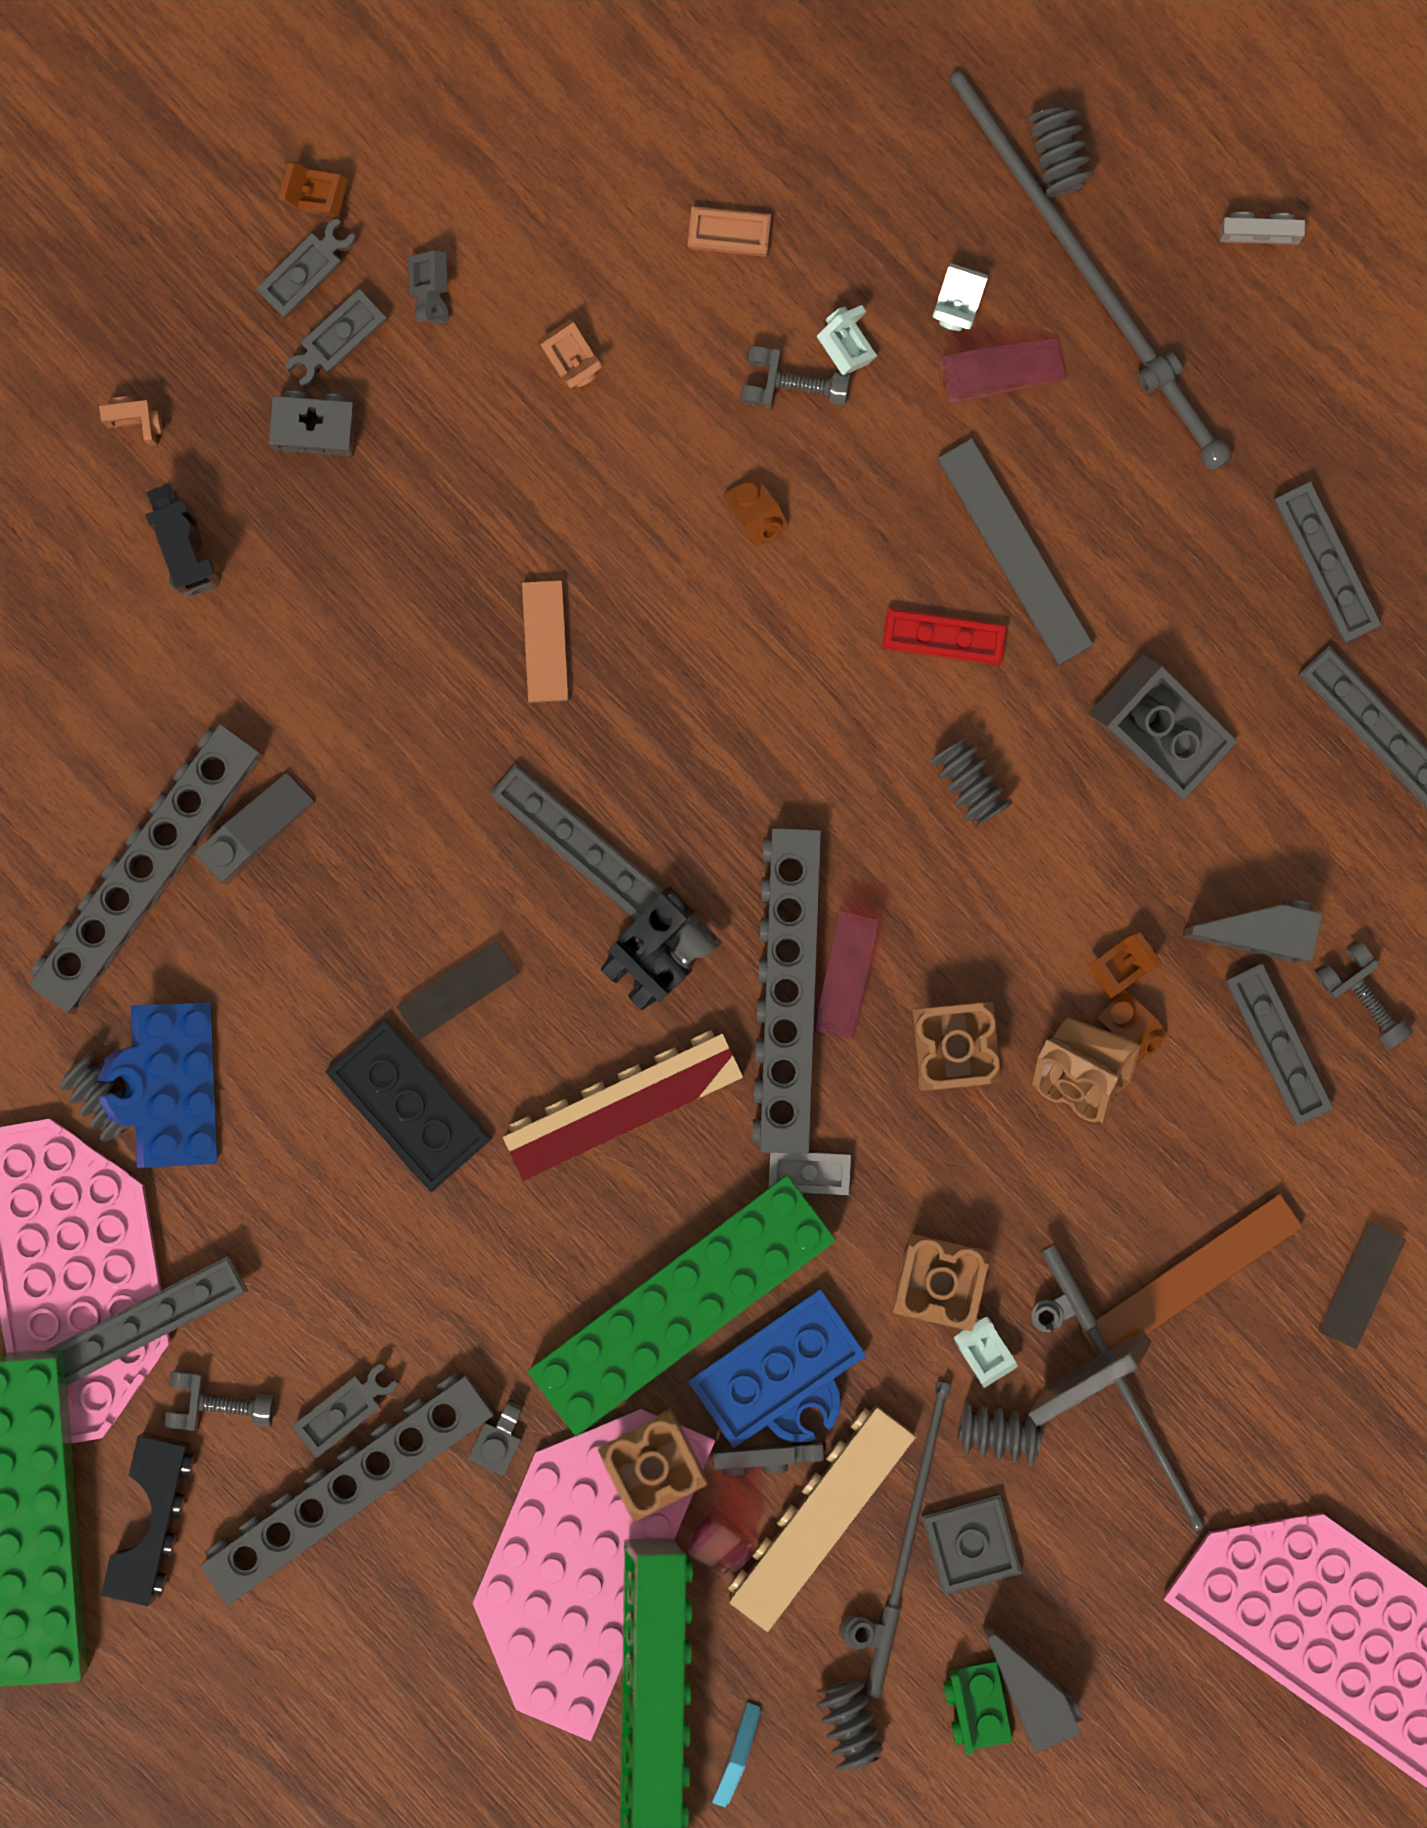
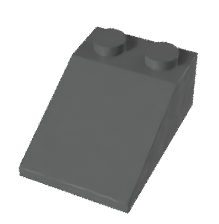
M1143 654L1089 713L1111 737L1183 801L1238 742L1169 672Z
M1289 899V902L1283 901V905L1186 928L1183 931L1182 937L1298 964L1312 962L1322 913L1313 912V904Z
M990 1623L983 1625L982 1627L1034 1752L1037 1753L1080 1735L1081 1733L1076 1723L1082 1721L1083 1717L1071 1691L1063 1693L1057 1681Z

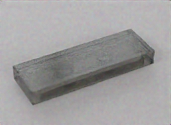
M496 940L398 1005L397 1008L418 1040H421L520 973L499 941Z
M1367 1222L1317 1332L1357 1349L1405 1244V1238Z

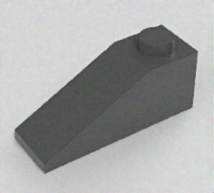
M285 773L226 822L194 854L222 883L228 885L314 803V800L288 773Z

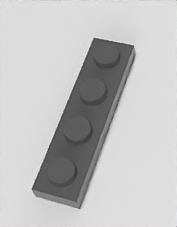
M1311 481L1275 498L1273 503L1342 643L1345 644L1380 627L1381 623Z
M1263 963L1225 980L1224 982L1294 1125L1299 1126L1334 1109Z

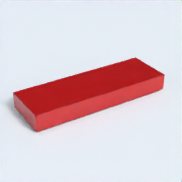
M888 608L882 649L1001 666L1007 625Z

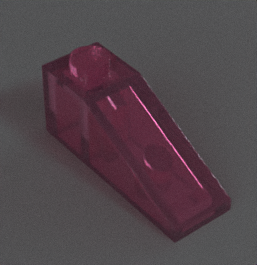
M1057 339L975 349L942 356L940 363L948 404L1066 378Z
M843 912L838 913L813 1031L853 1040L879 920Z
M716 1507L689 1536L688 1552L697 1560L725 1575L730 1568L737 1572L749 1560L752 1554L748 1549L752 1546V1540Z

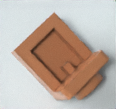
M571 319L537 341L561 380L569 388L575 385L582 387L588 384L597 376L596 371L603 367Z
M123 396L109 399L110 405L99 406L101 422L107 428L142 424L144 441L148 446H157L156 435L163 433L160 411H153V406L148 400L134 401L133 397Z

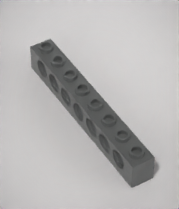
M221 724L216 730L209 728L202 736L197 745L201 751L192 763L186 760L180 766L173 777L177 782L168 795L163 792L155 800L149 810L153 814L145 827L138 825L130 834L125 843L129 846V849L120 860L115 857L102 873V877L106 879L97 892L91 890L87 893L78 906V910L81 911L79 917L73 925L67 922L61 928L54 939V942L58 944L49 957L43 955L30 971V975L34 978L29 983V986L67 1014H75L264 755ZM215 759L222 760L225 765L223 776L215 781L208 780L205 774L207 764ZM189 792H197L201 798L199 809L193 813L184 812L181 805L183 797ZM166 824H173L177 830L176 840L171 845H161L158 840L160 828ZM148 856L153 862L152 873L148 877L140 879L134 872L135 862L140 857ZM123 888L129 895V903L125 909L116 911L111 906L110 898L114 891ZM100 921L104 925L105 936L100 942L93 944L88 940L86 931L92 922ZM75 953L81 960V968L76 975L68 976L63 970V961L66 956Z
M772 829V837H764L763 862H771L770 878H762L761 902H769V917L761 918L760 942H768L767 958H759L758 982H766L765 999L758 998L757 1022L765 1024L764 1039H756L755 1063H763V1078L754 1080V1103L762 1104L761 1119H753L752 1143L760 1144V1152L809 1154L821 830ZM785 860H795L801 865L802 876L797 881L788 882L780 876L779 866ZM790 899L799 904L801 914L796 921L785 922L779 917L777 908L782 901ZM787 939L794 941L799 947L798 958L790 963L781 961L776 955L778 943ZM790 980L796 984L798 994L794 1001L783 1003L776 998L774 988L779 981ZM780 1020H789L796 1027V1036L790 1043H780L773 1036V1027ZM779 1060L789 1061L795 1069L793 1079L786 1084L776 1082L771 1075L772 1066ZM779 1100L787 1101L793 1107V1117L785 1124L775 1123L770 1117L771 1106Z
M456 1373L452 1374L436 1386L439 1391L438 1395L428 1402L421 1396L402 1410L407 1416L394 1426L390 1420L386 1421L370 1433L373 1441L360 1449L357 1444H354L336 1457L340 1465L328 1473L322 1467L305 1479L303 1482L308 1488L296 1496L291 1491L287 1492L271 1504L274 1510L273 1513L263 1520L256 1514L237 1529L241 1535L228 1544L225 1538L207 1549L204 1553L208 1559L200 1567L227 1606L493 1417L496 1412L470 1375L467 1373L459 1379ZM440 1404L452 1406L456 1412L455 1422L450 1425L440 1424L434 1415L436 1406ZM406 1428L418 1429L423 1436L422 1446L416 1449L405 1446L401 1438L403 1430ZM380 1451L388 1456L390 1467L387 1471L376 1472L370 1467L369 1455L372 1452ZM341 1475L351 1476L357 1485L356 1493L350 1496L339 1493L336 1488L337 1477ZM305 1500H318L324 1509L323 1516L319 1519L308 1518L303 1511ZM280 1522L289 1528L290 1539L288 1542L279 1543L271 1537L270 1527L273 1523ZM242 1546L251 1547L257 1554L256 1565H242L237 1558L238 1548Z

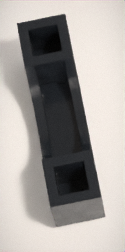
M145 1432L137 1437L128 1476L145 1490L150 1500L152 1509L151 1524L146 1536L139 1544L131 1548L117 1550L110 1555L101 1596L143 1606L151 1605L155 1597H162L167 1579V1574L161 1572L164 1557H171L176 1540V1534L170 1533L174 1517L180 1518L185 1502V1494L179 1493L183 1477H190L194 1463V1454H189L191 1443Z

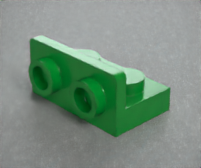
M996 1659L949 1668L950 1680L943 1681L947 1705L955 1704L958 1720L951 1721L955 1745L963 1744L966 1755L974 1754V1749L1013 1742Z

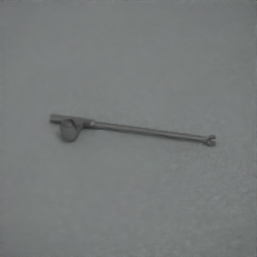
M1055 1243L1041 1250V1253L1063 1294L1055 1298L1045 1297L1038 1300L1031 1313L1032 1323L1042 1332H1052L1054 1329L1059 1328L1064 1320L1075 1315L1082 1329L1089 1333L1100 1355L1105 1353L1109 1349L1097 1329L1098 1322ZM1050 1311L1053 1313L1054 1318L1047 1319L1042 1315V1312ZM1124 1377L1116 1380L1117 1387L1186 1511L1194 1531L1201 1530L1204 1522L1195 1511Z
M938 1381L936 1384L934 1410L889 1603L884 1607L881 1623L872 1622L862 1615L850 1614L841 1621L839 1626L841 1640L854 1649H863L867 1646L875 1647L865 1689V1695L873 1698L881 1697L901 1610L898 1606L944 1402L951 1390V1384L945 1381Z

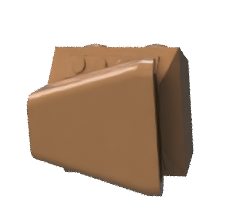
M993 1002L912 1010L919 1069L918 1089L924 1091L1002 1083Z
M1066 1017L1054 1037L1047 1039L1038 1056L1032 1086L1036 1087L1038 1092L1046 1099L1055 1103L1064 1102L1071 1106L1073 1111L1081 1118L1089 1122H1100L1103 1124L1109 1117L1115 1092L1119 1093L1133 1078L1141 1045L1125 1037Z
M911 1234L899 1270L893 1313L972 1331L982 1296L990 1252L981 1248H971Z
M672 1409L665 1410L654 1420L597 1448L602 1462L634 1522L707 1485L705 1473Z

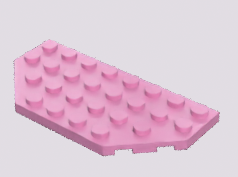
M52 1118L0 1127V1319L6 1353L45 1351L161 1291L162 1286L144 1183ZM170 1333L67 1385L71 1444L100 1439L107 1435L171 1344Z
M643 1408L586 1430L577 1437L574 1435L569 1439L535 1452L473 1601L474 1608L515 1709L589 1741L592 1740L622 1667L624 1539L672 1538L674 1540L694 1494L693 1492L636 1522L629 1515L602 1462L597 1448L643 1426L659 1416ZM681 1425L702 1469H704L716 1439Z
M1323 1513L1209 1531L1162 1597L1163 1600L1427 1788V1588Z

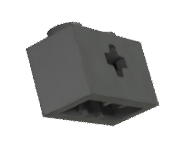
M284 391L283 397L272 396L269 445L276 451L353 456L357 409L353 402H347V396L324 394L323 400L307 399V393ZM312 414H317L323 424H316L314 430L310 431L304 421H310Z

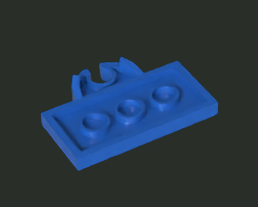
M211 1003L131 1006L132 1046L118 1049L104 1058L105 1063L98 1075V1081L109 1082L120 1076L126 1083V1093L120 1099L114 1094L98 1096L101 1106L107 1113L106 1118L118 1125L135 1127L137 1168L217 1164Z
M818 1289L688 1380V1383L733 1448L765 1426H768L778 1437L792 1443L810 1442L816 1440L813 1430L805 1428L801 1424V1412L807 1407L820 1409L823 1414V1425L830 1430L835 1424L840 1411V1393L834 1378L867 1355L821 1289Z

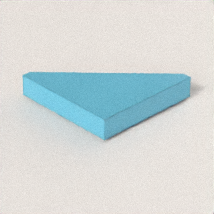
M748 1702L745 1706L712 1801L714 1804L726 1807L730 1803L746 1766L761 1714L759 1706Z

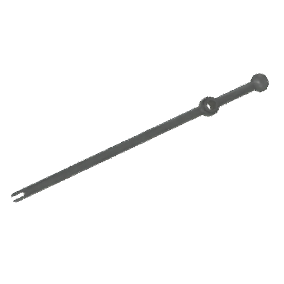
M960 71L953 72L950 77L951 85L1143 362L1144 369L1136 374L1140 386L1148 394L1156 389L1162 390L1202 448L1200 451L1202 464L1214 471L1222 467L1232 458L1230 446L1223 440H1215L1175 382V377L1183 372L1178 358L1172 352L1165 354L1163 357L1155 353L1054 204L1046 196L1045 191L968 79Z

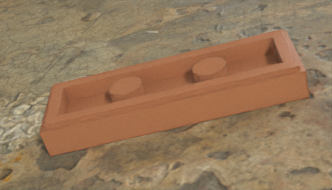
M562 580L522 582L528 703L569 701Z

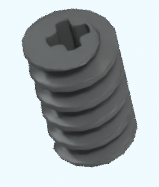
M1064 107L1051 108L1034 113L1027 118L1029 122L1036 123L1030 131L1034 138H1039L1034 146L1035 151L1044 154L1038 160L1039 167L1049 169L1042 175L1043 182L1052 185L1046 190V196L1060 197L1077 192L1084 188L1085 181L1094 176L1092 171H1081L1080 169L1081 166L1090 161V157L1079 156L1076 152L1086 146V141L1073 140V135L1082 130V125L1069 124V120L1079 114L1076 109H1066Z
M965 738L932 758L930 764L931 766L945 765L938 777L940 780L953 779L946 791L948 794L961 792V796L955 802L956 808L970 807L963 816L965 822L977 820L978 823L974 826L975 828L1007 809L1013 802L1011 799L998 801L997 797L1005 788L1003 785L989 786L996 773L994 771L986 773L980 771L988 760L986 757L973 759L972 756L979 749V745H965L964 742L967 739Z
M94 1050L64 1074L65 1077L59 1088L62 1092L75 1089L69 1101L72 1104L85 1101L79 1113L82 1117L95 1114L90 1127L94 1130L105 1126L99 1138L102 1142H106L119 1137L131 1127L118 1125L106 1118L107 1113L101 1106L98 1096L114 1094L120 1099L125 1095L126 1089L123 1088L114 1092L111 1090L117 1078L109 1082L98 1081V1075L104 1063L94 1067L91 1065L97 1054Z
M965 1401L959 1421L957 1442L958 1440L962 1441L965 1454L970 1452L974 1444H978L980 1457H984L989 1448L994 1447L996 1460H1000L1005 1451L1009 1450L1011 1461L1016 1464L1023 1453L1026 1454L1027 1465L1032 1467L1039 1455L1044 1424L1036 1427L1029 1414L1023 1423L1020 1424L1017 1411H1012L1005 1421L1003 1409L996 1408L989 1418L987 1406L982 1404L973 1415L971 1403Z
M858 1678L835 1682L816 1691L826 1694V1697L817 1703V1707L830 1708L831 1713L821 1719L822 1723L835 1724L836 1727L826 1734L827 1739L840 1740L841 1743L832 1749L831 1753L832 1755H844L845 1757L844 1761L836 1765L837 1771H847L869 1765L880 1759L877 1755L883 1750L881 1742L871 1741L878 1735V1730L876 1726L866 1725L874 1717L872 1711L862 1710L869 1703L867 1695L856 1694L864 1687L863 1680Z

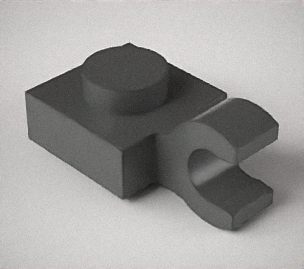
M433 250L408 256L409 296L417 297L415 316L419 323L432 320L433 325H439L448 321L447 306L440 298L441 293L448 292L446 252Z
M509 1400L497 1426L486 1421L468 1460L504 1476L522 1440V1437L513 1434L512 1430L523 1407Z

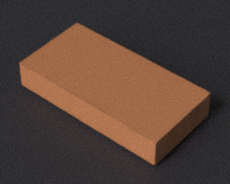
M691 207L688 249L767 257L771 214Z

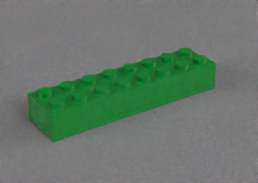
M787 1173L531 1366L527 1372L577 1437L836 1241V1237Z
M64 1351L0 1354V1686L77 1682L82 1680L88 1670Z
M672 1538L624 1539L620 1828H688L687 1803H682V1788H688L689 1767L687 1762H683V1747L689 1746L690 1730L688 1722H683L684 1706L690 1705L689 1681H684V1665H690L691 1645L689 1640H685V1624H691L692 1608L690 1599H685V1583L692 1582V1562L690 1558H686L684 1550Z

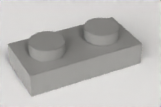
M1234 212L1230 214V218L1225 217L1219 226V242L1299 245L1305 236V220H1294V215L1288 213H1276L1270 215V219L1254 218V214L1250 212Z
M809 1152V1154L770 1153L769 1187L788 1173L802 1193L849 1195L851 1154Z

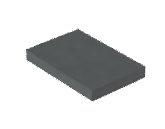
M1145 1331L1138 1332L1044 1388L1029 1412V1416L1035 1425L1040 1426L1137 1369L1151 1343Z

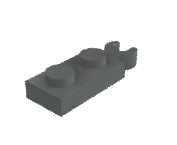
M338 218L332 220L327 225L325 237L321 241L313 233L309 235L256 288V291L285 320L342 265L335 254L338 251H347L355 245L357 239L353 233L342 241L334 238L335 232L342 226Z
M358 289L300 342L308 352L304 355L291 357L286 362L285 368L290 373L297 366H305L307 373L300 379L299 383L303 388H306L314 382L317 369L322 366L330 374L388 320L370 299Z
M380 1363L372 1368L366 1383H363L357 1375L354 1376L292 1426L316 1458L382 1407L375 1399V1396L378 1394H390L399 1385L397 1380H394L388 1386H382L378 1383L377 1375L386 1367L384 1363Z
M822 1442L713 1450L714 1470L723 1469V1476L747 1474V1467L763 1466L764 1473H777L788 1471L787 1464L824 1461Z

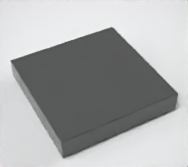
M999 1494L921 1515L943 1595L1022 1574Z

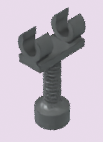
M749 346L747 364L770 368L766 389L743 385L741 403L772 408L775 388L784 387L789 390L792 388V390H804V392L808 391L809 393L812 391V393L816 392V394L820 392L821 395L824 393L829 399V404L845 406L850 380L849 374L842 375L841 373L834 372L833 376L825 381V379L821 380V378L817 380L816 377L813 379V377L809 378V376L805 378V376L801 377V375L781 373L778 371L780 350Z
M1359 941L1346 951L1361 970L1343 983L1329 965L1323 967L1314 975L1332 1000L1348 989L1357 994L1356 996L1359 997V1000H1362L1363 1006L1366 1007V1010H1369L1368 1012L1371 1013L1376 1023H1379L1378 1026H1381V1035L1378 1039L1386 1050L1389 1051L1409 1037L1413 1030L1404 1019L1400 1021L1391 1019L1392 1016L1389 1015L1390 1013L1387 1012V1009H1384L1385 1007L1382 1006L1377 996H1374L1375 994L1372 993V990H1369L1370 987L1365 983L1364 977L1380 965L1368 948Z
M171 1371L169 1387L192 1389L189 1413L168 1410L165 1413L164 1427L195 1431L199 1429L200 1413L203 1410H208L209 1412L216 1411L217 1413L224 1412L225 1414L232 1413L234 1415L240 1414L242 1416L244 1414V1416L248 1415L253 1419V1425L271 1427L275 1410V1395L258 1393L256 1398L250 1402L249 1400L245 1401V1399L241 1401V1399L237 1400L236 1398L205 1396L203 1394L205 1373Z

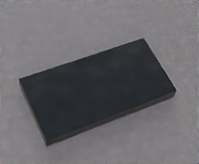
M384 1019L325 1071L431 1193L492 1140L387 1019Z

